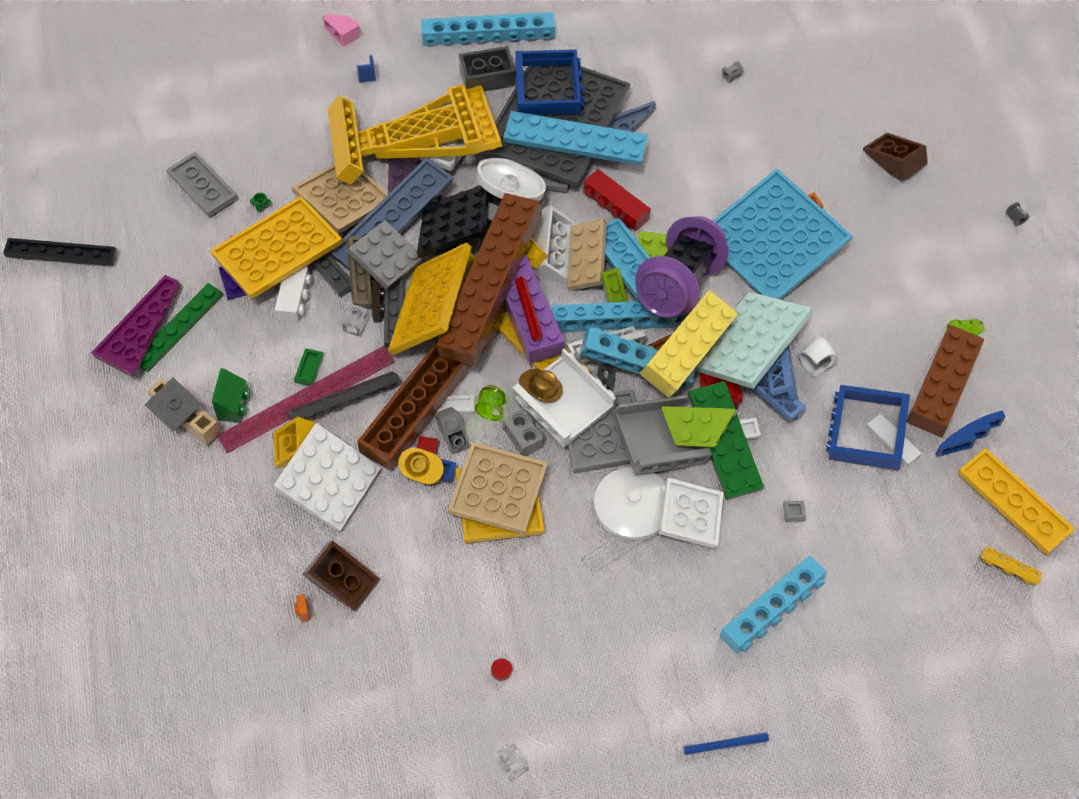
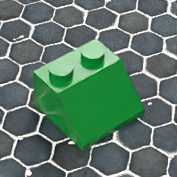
M220 368L212 398L213 408L218 421L241 423L242 416L246 415L247 407L245 403L246 400L250 399L251 389L248 388L246 380L224 368Z

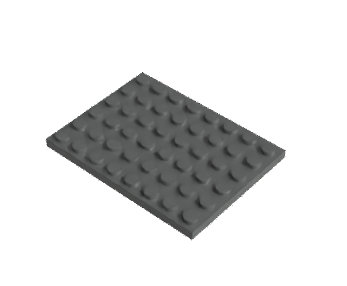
M571 65L528 66L523 74L525 101L574 100ZM582 66L578 67V70H582V80H579V83H583V93H580V96H584V106L581 107L580 114L538 115L609 128L630 89L631 83ZM515 87L495 121L502 147L481 153L495 158L512 160L532 169L536 173L577 187L592 157L503 142L510 112H518L517 87Z

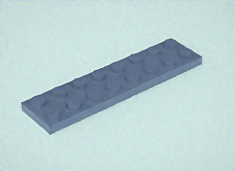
M426 157L342 239L343 244L329 252L330 256L349 270L347 238L349 236L364 237L385 220L400 234L425 210L430 202H433L453 182V177Z

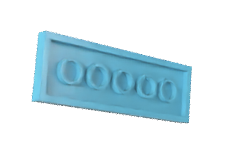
M618 218L607 222L605 259L613 269L620 268L623 283L636 300L640 302L636 291V272L639 266L649 259L650 256L621 219Z

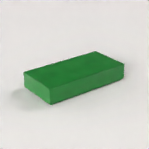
M305 348L294 383L313 387L324 357L323 352Z

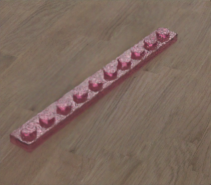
M382 346L217 435V438L226 453H229L290 420L286 414L287 410L351 387L393 364L394 358L387 348Z

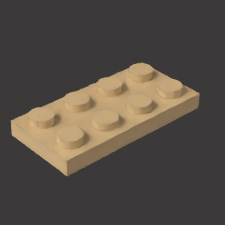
M605 219L571 226L567 288L570 291L603 285L600 273L604 272L607 231Z

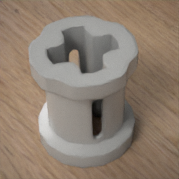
M736 61L733 65L722 68L721 73L723 78L729 82L737 75H743L744 69L741 63Z

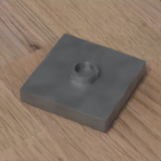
M174 377L145 403V406L173 432L201 405Z

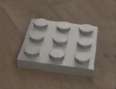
M386 220L349 247L347 251L386 290L424 259V257H419L417 250Z

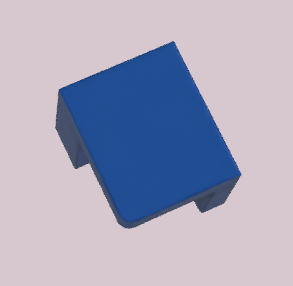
M369 55L370 64L357 66L359 83L376 81L373 55Z

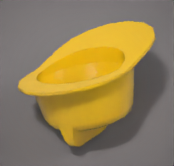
M420 448L406 449L402 452L398 461L399 470L404 476L424 484L437 482L443 474L444 466L439 456Z

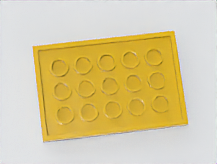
M300 196L210 250V253L252 300L343 244V240L311 205Z
M467 242L414 268L388 349L392 355L447 332L459 288L462 284L461 281L466 271L467 261L470 257L469 254L472 247Z

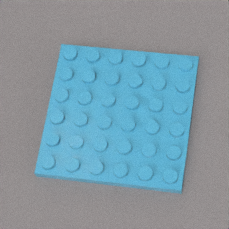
M777 168L713 220L721 227L726 236L728 244L726 264L758 294L780 300L853 238L846 229Z

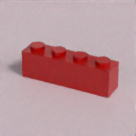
M599 169L584 180L583 192L585 195L595 200L600 207L608 210L613 217L620 218L628 228L636 232L650 219V207Z

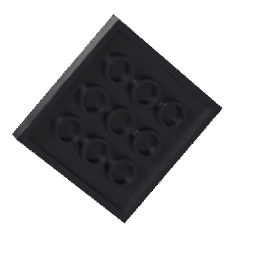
M478 185L472 189L461 191L458 194L430 202L423 211L417 248L419 257L422 258L485 236L490 193L481 185Z

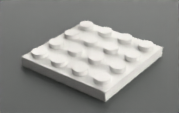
M315 423L272 488L335 531L340 532L381 467Z

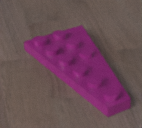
M164 275L91 352L93 357L134 377L181 286L179 281Z

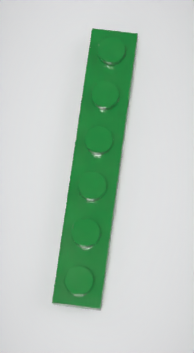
M207 283L154 337L139 367L149 372L223 297L222 291Z

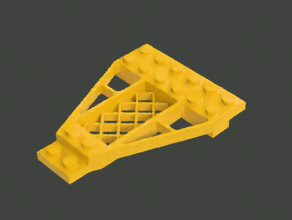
M464 84L447 88L448 93L398 119L358 131L361 157L375 153L377 159L467 156L487 150H494L502 147V143L482 85L465 89ZM449 102H451V104H452V105H448V106L441 107V106H443V105H445L446 103H449ZM457 139H463L465 145L460 147H439L442 143Z

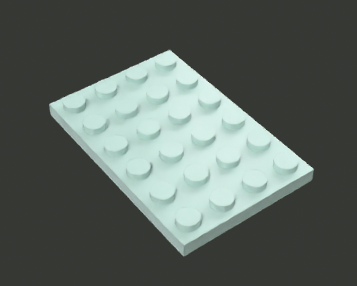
M748 292L734 309L738 315L698 363L695 371L754 389L812 316L813 310L811 307Z

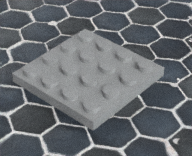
M633 389L614 392L616 397L615 408L567 445L573 472L630 463L613 414L618 405L622 403H636Z

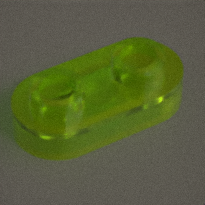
M954 319L946 325V330L950 324L974 335H980L985 330L983 322L978 319Z

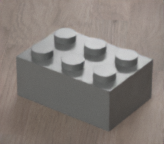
M509 46L459 54V69L465 89L482 85L483 90L516 85V70Z

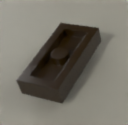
M373 281L372 315L374 323H380L381 315H384V304H382L384 288L381 289V284L378 281Z

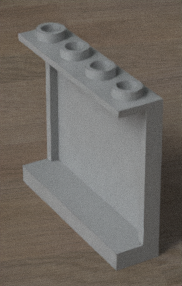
M676 395L665 399L657 398L651 401L641 400L630 404L622 403L616 408L613 417L635 475L703 465L711 457L712 454L709 448L676 446L662 412V406L687 407L688 395Z

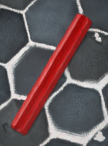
M523 276L517 277L515 284L532 340L540 341L542 333L526 280Z

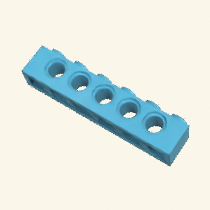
M590 327L584 334L580 355L639 374L658 350L652 346L638 344L634 340L621 338L617 334H609L599 328ZM695 368L681 384L680 389L686 390L692 384Z
M809 555L721 630L719 637L736 654L741 650L747 651L752 646V641L755 638H762L767 633L769 626H776L782 620L781 616L786 612L790 614L797 607L796 603L800 600L802 602L811 595L810 591L814 588L819 589L825 583L824 578L827 571ZM800 579H805L808 583H802ZM785 591H791L794 595L789 596ZM771 603L778 604L780 608L772 607ZM756 616H763L765 620L760 621ZM741 628H747L751 633H744Z

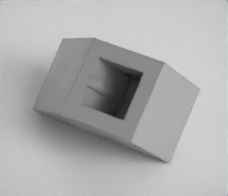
M449 407L434 413L440 433L451 454L470 447L458 411L453 407Z

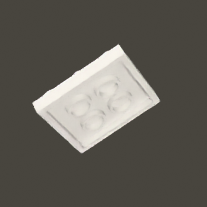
M667 478L665 481L659 534L716 549L719 543L724 492Z

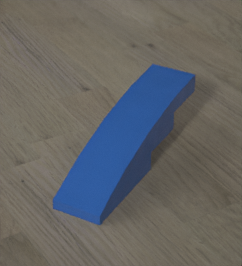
M1003 410L983 416L953 433L940 444L935 453L936 457L972 448L977 439L987 437L991 428L1001 426L1006 417Z

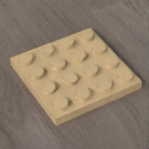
M335 164L292 186V192L297 197L302 196L337 234L363 220L388 195L364 171L352 185L340 181L336 178Z
M472 442L451 499L448 513L525 535L548 467V462Z

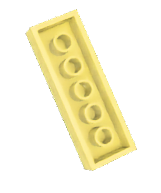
M708 290L639 374L670 398L738 313L711 290Z

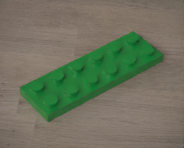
M725 381L688 391L692 407L735 409ZM737 413L728 423V428L721 435L717 447L709 448L712 454L711 460L726 500L764 489Z

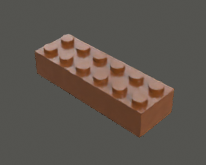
M949 324L909 414L908 424L941 438L943 437L982 347L984 338Z

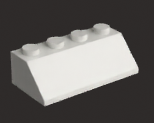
M550 205L541 210L542 214L532 237L548 256L537 270L533 267L532 269L540 280L567 282L571 226L575 225V222Z

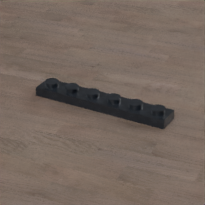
M8 238L3 253L5 257L114 266L117 248L113 246Z

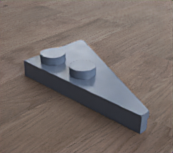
M655 101L615 115L609 128L633 132L656 109Z

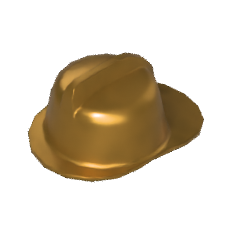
M530 369L521 374L519 378V385L531 396L543 402L556 401L562 394L560 381L556 375L548 370Z

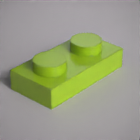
M620 268L601 272L600 275L607 302H628Z

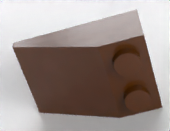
M885 133L863 147V151L890 175L900 179L908 178L928 164L926 145L890 133Z
M333 540L325 544L302 574L318 588L353 611H356L380 579Z

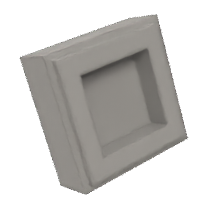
M784 501L785 522H804L806 520L804 501Z

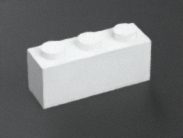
M307 266L281 282L274 309L277 320L299 323L300 316L304 315L303 303L308 298L307 287L312 282V275L309 274Z

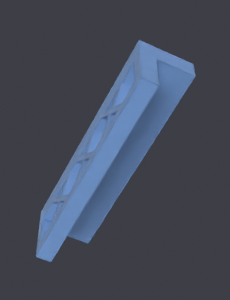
M788 345L779 356L778 361L774 362L767 373L771 395L774 396L787 392L790 400L793 401L798 399ZM777 369L782 370L778 375L773 374ZM779 381L785 383L784 386L775 388Z
M767 372L753 389L789 421L792 419L797 421L801 418L806 406L798 399L791 401L787 392L772 396ZM778 383V384L775 386V388L780 387V386H782V385H781L780 383Z

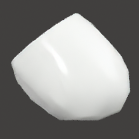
M824 337L811 340L799 354L802 366L813 377L819 376L834 366L839 360L832 345Z

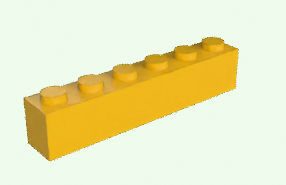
M339 95L328 107L336 178L352 185L363 172L354 102Z

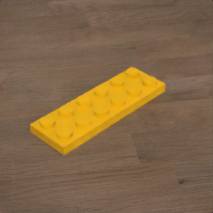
M984 448L959 469L958 474L1046 555L1052 552L1075 530L1071 524L988 449Z

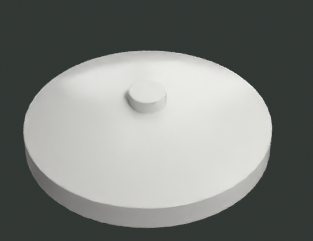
M489 158L481 161L476 169L475 176L478 183L489 193L501 199L505 193L540 201L546 190L544 180L535 171L512 160Z
M632 467L621 468L611 472L602 479L595 491L594 512L598 522L607 532L624 540L639 541L657 535L660 528L665 481L654 472L635 475Z

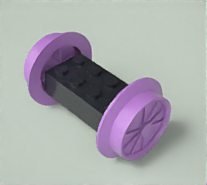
M694 216L684 217L675 221L666 235L668 250L664 256L651 257L639 266L635 277L637 296L641 304L652 314L669 318L690 312L699 300L700 289L698 282L701 277L716 273L726 263L728 258L726 236L721 227L709 218Z

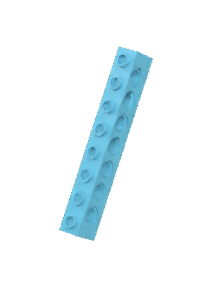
M553 12L421 19L423 46L555 39Z
M638 301L552 305L551 308L561 333L585 332L590 327L599 328L602 331L620 330L634 326L635 329L678 327L690 313L669 318L660 317L649 312Z

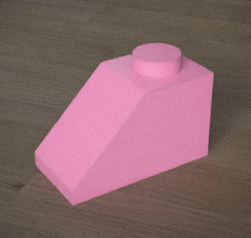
M329 14L322 16L324 28L343 47L360 38V27L349 16Z

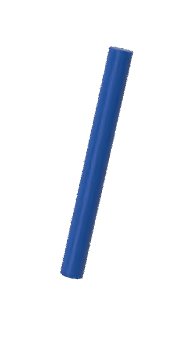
M768 733L683 746L685 755L766 742L769 741Z

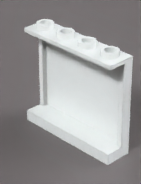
M562 349L560 358L544 369L556 375L562 385V394L556 401L543 402L531 396L518 383L512 387V398L563 448L613 410L616 403L614 393L611 390H607L597 377L594 378L589 373L586 366L581 365L572 353H568L565 349Z

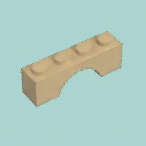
M161 378L148 390L150 398L167 383L164 379ZM195 410L181 424V426L205 445H208L221 433L218 422L205 411L199 412Z

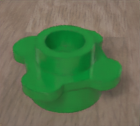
M260 192L250 199V204L254 205L257 211H262L263 208L271 205V200L267 199L266 194Z

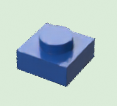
M441 459L444 469L439 480L451 483L456 469V462Z

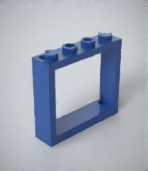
M577 49L515 51L518 112L532 115L580 114V109L584 106V96H580V93H583V83H579V80H582V70H578V67H581V58H577ZM523 66H572L574 100L525 101Z
M840 385L839 392L835 391L834 403H837V408L832 409L831 419H835L834 424H830L829 435L832 436V440L827 441L826 451L830 452L829 460L900 470L910 394ZM844 399L900 406L894 454L837 446Z

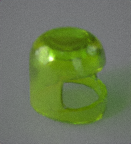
M494 385L483 387L475 404L476 413L488 420H500L503 415L502 405L506 401L504 391ZM494 407L499 411L498 415L492 414Z

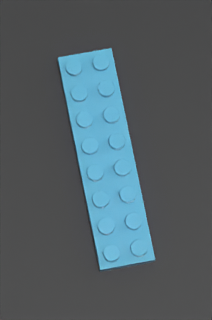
M511 111L503 142L642 166L648 134Z

